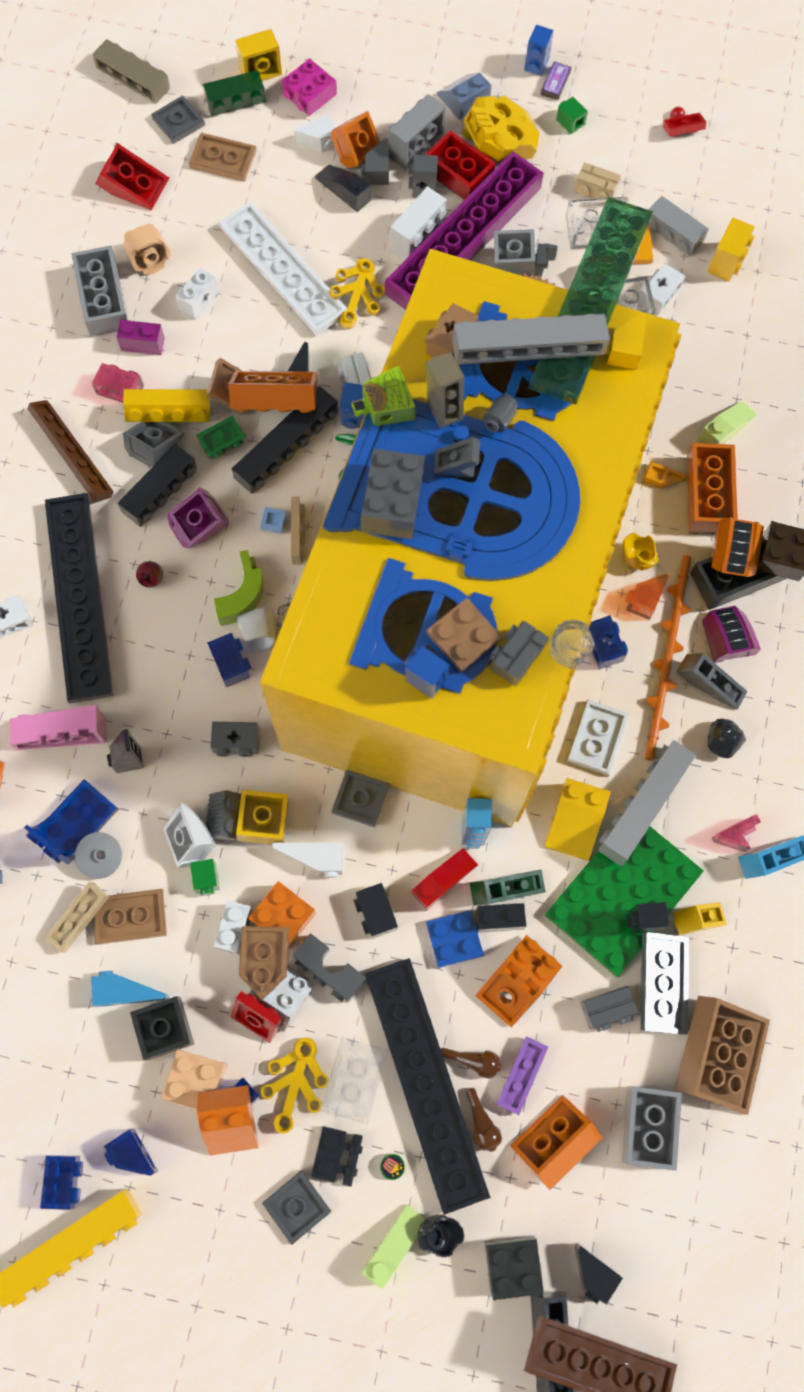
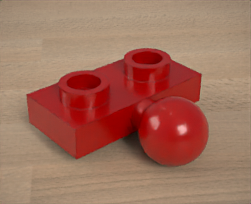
M676 106L671 110L670 118L663 119L662 127L669 137H676L680 134L696 133L700 130H705L707 122L700 112L685 115L684 108Z

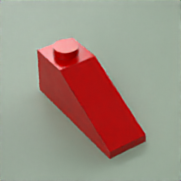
M462 848L415 886L411 894L428 911L472 872L478 864Z

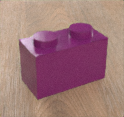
M120 319L116 338L121 351L162 355L165 336L161 324Z

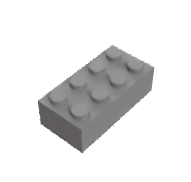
M112 245L71 253L84 321L90 336L118 331L120 319H129Z

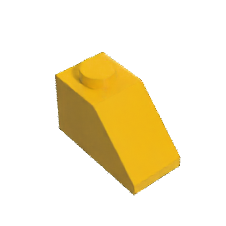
M642 312L614 329L605 354H608L607 365L636 370L642 356L647 313Z
M720 902L695 905L673 912L674 924L679 935L692 934L727 925Z

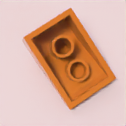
M248 1085L198 1093L197 1117L201 1135L210 1156L259 1148Z

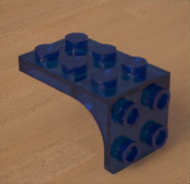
M83 779L43 822L32 827L26 824L24 829L28 833L25 836L43 849L42 851L58 864L63 861L69 865L75 858V850L78 843L85 836L99 832L119 809L89 782Z

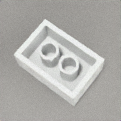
M427 187L390 227V252L402 261H405L445 220L447 199Z

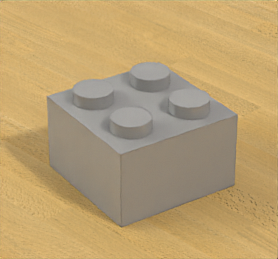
M534 229L494 231L495 268L521 276L524 273L528 277L533 274L535 277Z

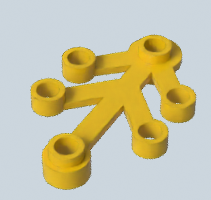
M367 258L359 259L353 268L347 270L339 268L335 274L337 282L344 283L347 278L358 275L357 281L341 287L333 285L329 291V296L334 300L353 292L348 310L343 311L339 319L340 325L346 329H351L357 321L355 311L360 295L370 315H377L380 310L379 303L372 300L365 287V280L371 286L372 295L375 298L381 299L385 294V287L378 284L373 275L375 266Z
M308 1037L298 1039L291 1053L279 1060H272L268 1064V1071L273 1075H278L282 1072L283 1067L297 1061L294 1071L274 1083L266 1084L261 1088V1096L264 1099H272L276 1092L290 1085L283 1111L274 1120V1128L281 1134L288 1133L293 1129L294 1119L292 1112L299 1088L308 1102L307 1107L310 1112L317 1113L322 1108L321 1100L316 1098L304 1075L306 1063L315 1076L314 1083L318 1088H325L329 1084L328 1076L322 1072L315 1059L317 1045ZM304 1045H308L310 1048V1052L306 1055L301 1053V1047ZM275 1062L280 1065V1069L277 1072L271 1070V1065ZM319 1076L326 1078V1083L322 1086L317 1083ZM266 1087H271L273 1090L272 1095L269 1097L264 1095ZM313 1100L319 1102L317 1110H312L310 1107V1103ZM282 1118L288 1119L289 1125L287 1128L280 1126Z

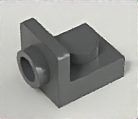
M538 243L535 255V276L542 277L543 270L548 268V261L555 260L558 250L557 245Z

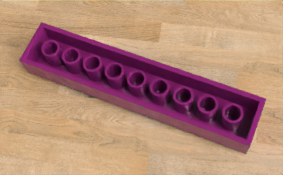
M512 151L385 280V295L406 310L430 249L471 261L494 238V231H500L541 189L544 172Z

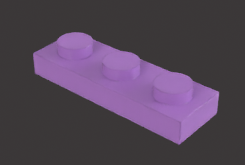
M525 1037L496 1105L516 1115L520 1114L548 1046L530 1037Z

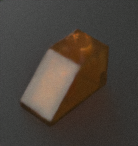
M663 574L640 582L636 585L634 591L629 590L625 602L628 603L626 611L650 620L669 575Z

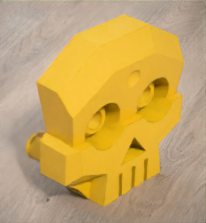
M505 95L497 98L495 96H484L475 99L463 120L465 127L461 132L462 136L468 140L473 139L478 150L491 160L493 158L497 161H504L512 151L524 159H532L537 151L539 131L529 112Z

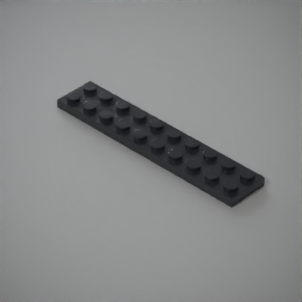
M88 493L45 499L68 703L114 696Z
M410 958L365 973L443 1215L491 1198Z

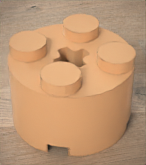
M149 223L145 226L137 227L124 234V251L137 272L142 271L144 274H153L165 267V261L170 259V249L160 231L153 224Z

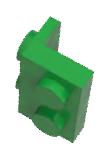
M232 415L196 434V437L207 457L213 456L216 459L225 454L224 449L232 446L234 449L244 444L243 439L246 438V435L241 431Z

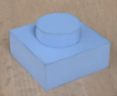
M265 507L260 526L261 530L282 533L287 515L286 511Z

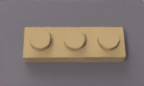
M300 496L291 497V558L293 565L301 564V557H305V544H301V537H305V524H301V517H305V505L300 503Z
M89 881L45 938L61 953H66L109 896L94 882Z

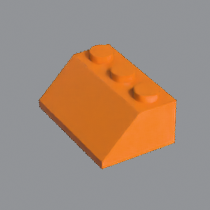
M562 1094L510 1147L536 1177L551 1190L603 1137L594 1124Z

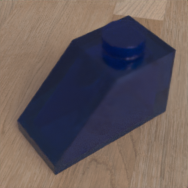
M135 1128L127 1130L104 1145L106 1150L104 1156L110 1166L114 1165L117 1169L148 1176L159 1172Z

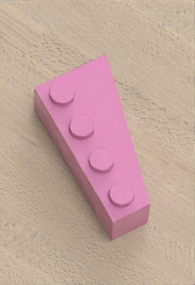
M97 705L35 715L22 714L16 718H10V745L15 750L106 743V717Z

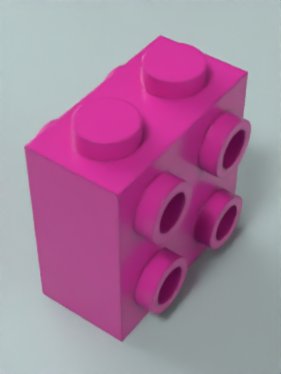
M310 58L282 79V93L287 100H291L300 111H304L309 117L337 95L336 80Z

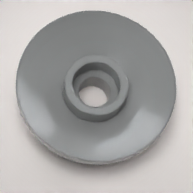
M95 832L85 836L78 843L75 850V862L78 869L85 876L93 879H102L112 875L118 869L122 860V850L118 841L113 836L103 832ZM98 851L104 853V857L101 860L96 857Z

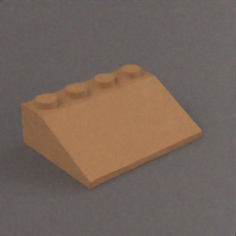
M698 995L675 1091L748 1115L770 1020L719 998Z

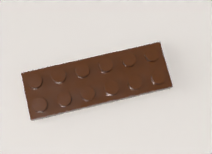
M538 1315L524 1371L582 1392H671L677 1364Z

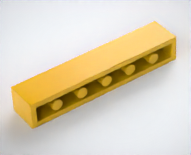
M128 1188L122 1190L0 1272V1304L2 1308L10 1304L15 1308L27 1299L26 1293L32 1289L37 1293L49 1285L48 1279L54 1274H57L59 1278L72 1269L70 1265L77 1259L83 1262L94 1254L92 1250L100 1243L102 1247H105L116 1239L114 1234L122 1228L124 1232H127L138 1224L136 1219L142 1216V1213Z

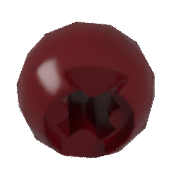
M144 561L138 566L136 578L139 584L147 588H154L162 582L164 572L158 563Z

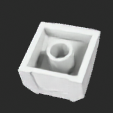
M181 801L163 827L177 868L190 867L191 862L205 860L213 848L217 847L209 830L199 816Z

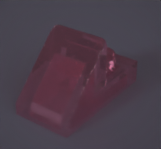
M755 814L712 837L714 843L747 852L751 848L744 836L757 830L755 826L761 823V820Z

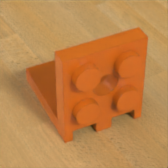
M526 935L475 996L512 1028L540 997L563 966L541 948L535 940ZM503 991L508 992L512 999H507L503 995Z

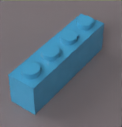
M467 798L462 816L461 845H467L469 849H480V846L485 845L491 830L492 799Z

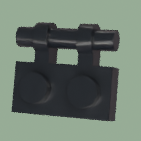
M323 1126L311 1177L335 1183L337 1173L344 1174L342 1185L352 1187L353 1179L357 1177L358 1169H356L358 1157L363 1151V1146H361L363 1135L354 1134L352 1143L345 1142L347 1131ZM343 1150L350 1151L346 1166L340 1165Z

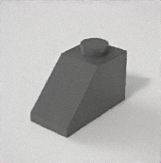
M383 139L365 155V164H361L362 177L365 176L366 182L370 185H389L388 139Z

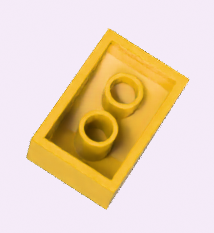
M566 778L544 847L589 861L611 791Z

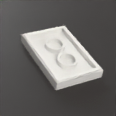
M587 699L566 762L609 777L629 713Z

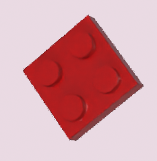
M242 991L235 999L230 1016L268 1043H271L275 1037L282 1019L276 1010L271 1007L266 1008L259 1003L255 996L245 994Z

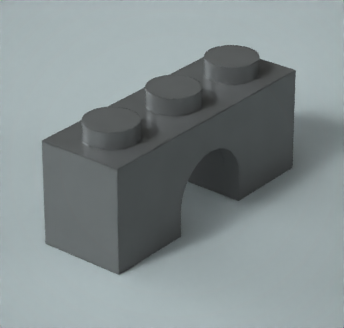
M310 933L292 955L296 959L294 964L303 972H306L307 969L315 975L312 979L322 987L327 984L332 988L331 994L341 1003L344 999L350 1002L367 980L366 977L349 963L338 973L326 971L323 967V960L330 949Z

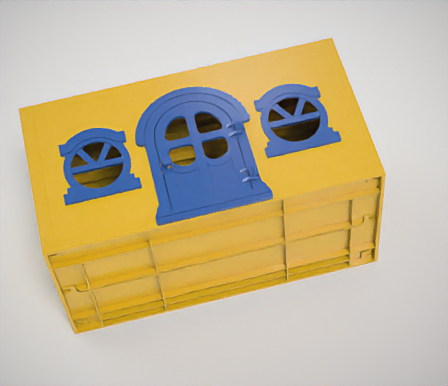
M430 249L381 372L382 374L399 366L416 406L415 420L376 426L370 413L364 415L264 670L260 685L282 751L342 771L349 770L387 782L390 787L461 811L465 809L467 798L492 799L491 821L512 827L514 822L519 823L527 803L537 786L538 780H540L541 774H543L547 762L545 758L554 740L555 734L553 733L563 711L561 708L566 701L570 689L569 685L578 664L577 660L585 642V635L593 617L592 613L600 595L599 591L607 573V566L613 554L614 544L620 532L621 522L629 503L628 500L635 484V478L638 474L642 456L649 440V434L656 418L655 415L669 377L668 374L682 334L678 333L681 323L647 313L642 356L636 370L607 365L608 354L458 364L464 375V416L462 420L440 429L427 405L426 362L433 357L427 354L425 339L429 330L435 329L442 312L444 310L447 311L452 303L478 315V322L511 320L514 318L531 319L537 317H560L563 315L605 314L610 339L614 329L639 315L642 311ZM503 394L510 395L518 403L516 415L502 433L489 431L483 422V415L497 397H501ZM471 437L480 440V453L484 456V460L475 482L469 483L450 476L434 474L436 449L456 443L453 438L458 442ZM373 448L425 456L413 539L361 532V514ZM507 460L523 471L532 487V492L527 498L520 499L494 491L489 487L498 461ZM447 490L464 495L469 499L460 525L452 527L439 523L432 518L428 509V500L435 492ZM485 503L515 511L521 516L519 527L504 535L485 537L476 534L473 530L480 508ZM417 591L434 592L414 650L417 652L421 646L426 648L427 643H429L442 659L449 664L448 678L433 699L406 681L405 668L407 665L391 652L382 634V621L388 607L399 597ZM445 596L457 604L468 598L502 637L497 644L461 673L426 634V631L440 620H436ZM522 621H526L535 627L536 630L548 636L549 641L517 686H513L490 669L493 660L489 657L498 645L503 648L508 639L505 636L513 624L518 627Z

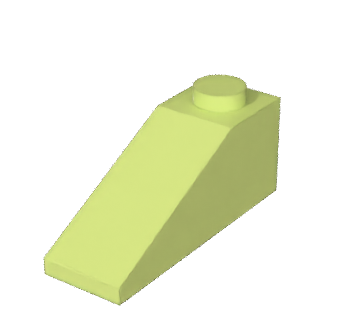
M741 401L719 414L707 424L698 440L701 443L725 444L755 418L757 414Z
M407 1204L362 1269V1274L383 1290L418 1236L420 1224L425 1218Z

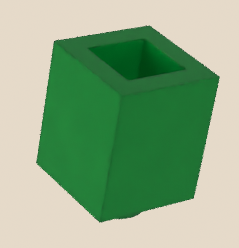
M573 96L559 104L556 120L570 134H573L586 124L588 110Z
M214 859L190 863L193 889L197 894L209 896L215 894V890H220L217 865Z

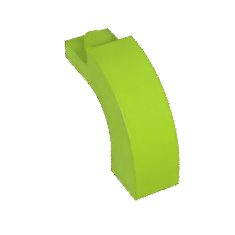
M248 550L239 551L244 570V580L241 587L233 594L214 598L220 626L236 623L237 617L254 610L262 597L264 588L261 567H256L254 556H249Z

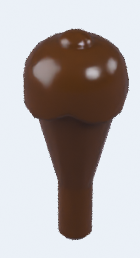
M444 1047L441 1048L443 1058L461 1063L477 1072L479 1077L491 1079L501 1070L499 1056L493 1051L459 1052Z
M470 1088L466 1093L473 1111L475 1144L482 1151L494 1152L502 1142L501 1131L494 1125L482 1107L475 1088Z

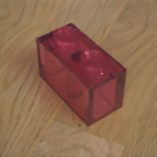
M101 363L92 382L97 395L122 403L124 400V389H143L144 387L141 376L137 372L132 370L126 371L114 364L107 365Z

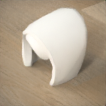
M260 607L237 617L238 628L243 630L244 640L248 642L250 653L264 651L275 644L276 617L268 607Z

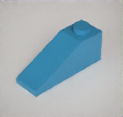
M804 835L739 856L738 859L745 879L766 876L803 861Z
M111 970L98 972L99 976L91 977L92 1006L94 1007L169 999L168 994L113 974Z

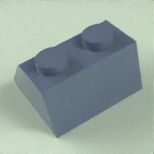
M480 72L470 73L437 91V95L454 115L461 120L467 115L477 97L491 96L492 85Z

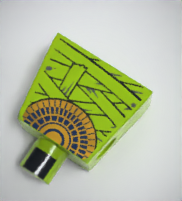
M399 366L366 381L362 385L363 399L352 402L355 416L359 417L370 413L376 426L415 420L416 406Z

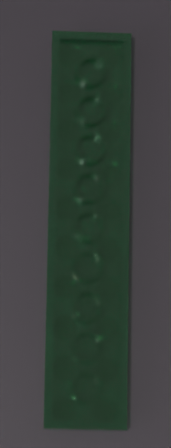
M611 197L607 198L558 317L563 315L605 314L608 327L653 211ZM596 355L539 359L531 378L529 389L576 405Z

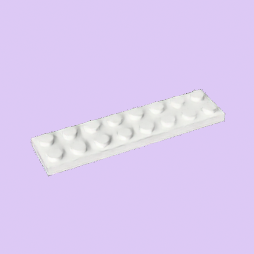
M252 202L247 203L219 222V226L316 336L339 321L342 312L348 310L339 299L334 300L329 296L330 289Z

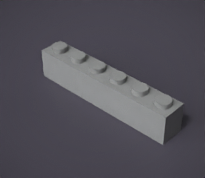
M605 314L563 315L560 317H537L531 319L514 318L511 320H487L482 322L464 321L454 324L452 344L457 364L604 355L610 341Z
M675 740L669 746L663 745L657 754L660 757L657 763L653 761L646 770L649 774L646 780L641 778L634 788L638 791L634 797L630 795L623 804V807L626 808L623 814L617 813L611 822L614 825L611 832L606 830L599 840L602 845L598 851L619 866H622L628 860L696 757V754Z

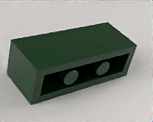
M258 70L203 84L205 100L211 116L266 102L265 88Z

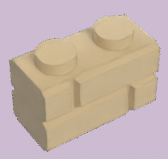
M584 162L576 179L574 191L578 192L581 196H590L601 203L607 202L611 204L618 189L621 175Z

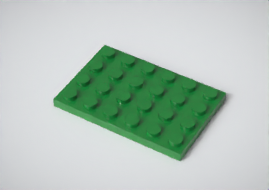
M649 826L628 860L622 866H619L597 851L544 916L617 978L642 948V934H632L631 928H627L626 914H629V910L637 904L666 902L669 915L704 870Z

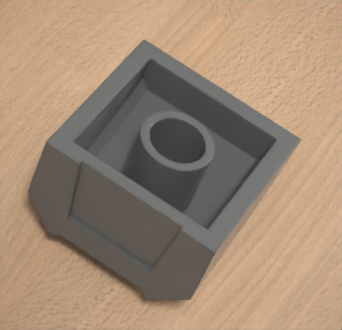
M140 422L123 433L124 448L130 457H134L150 468L174 444H178L185 433L167 422Z

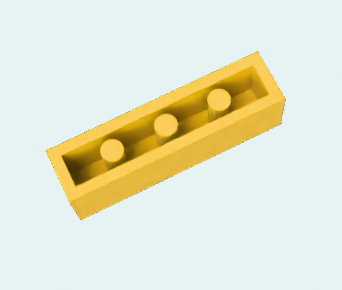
M124 389L123 406L125 422H210L209 397L206 396L207 389Z

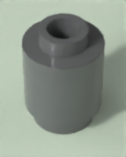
M507 394L497 397L483 415L485 427L491 432L502 433L517 413V401Z

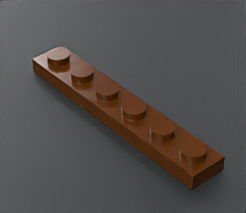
M42 400L29 403L28 411L92 500L99 501L111 498L114 491L49 401Z

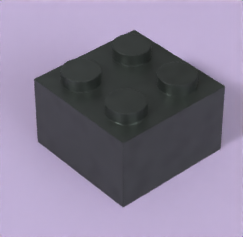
M175 996L130 1012L143 1060L149 1061L175 1052L177 1049H183L195 1044L181 997Z
M535 1236L484 1242L490 1292L493 1301L544 1294L538 1243Z

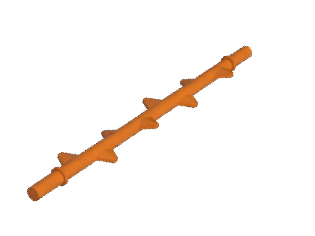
M684 555L682 558L680 574L677 577L678 584L668 587V592L675 596L671 619L661 622V627L668 632L664 658L653 663V666L660 670L661 674L657 695L646 700V703L654 709L650 733L647 735L648 743L645 759L649 761L654 760L657 740H659V731L669 728L670 725L662 718L666 692L677 687V684L669 679L673 654L684 649L676 641L680 616L691 611V608L683 603L687 580H689L688 573L691 563V556Z

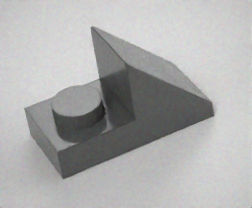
M471 437L436 449L434 474L440 476L473 477L474 466L479 465L480 440Z

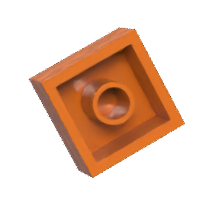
M278 881L248 919L257 927H289V949L316 915V911Z

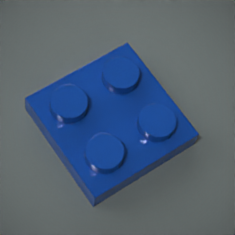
M471 910L426 921L438 968L484 956Z

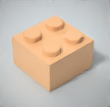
M177 1049L162 1099L197 1109L199 1092L220 1090L227 1063Z

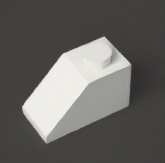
M330 115L294 127L295 143L318 152L334 149L335 146L330 137L332 130L336 127Z

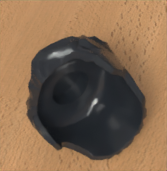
M723 718L712 722L707 736L709 738L707 746L710 751L726 759L733 757L746 741L744 732L734 721Z
M434 1214L421 1222L418 1230L419 1248L428 1253L435 1254L436 1257H450L453 1255L455 1248L462 1244L465 1238L463 1227L460 1226V1223L443 1214Z

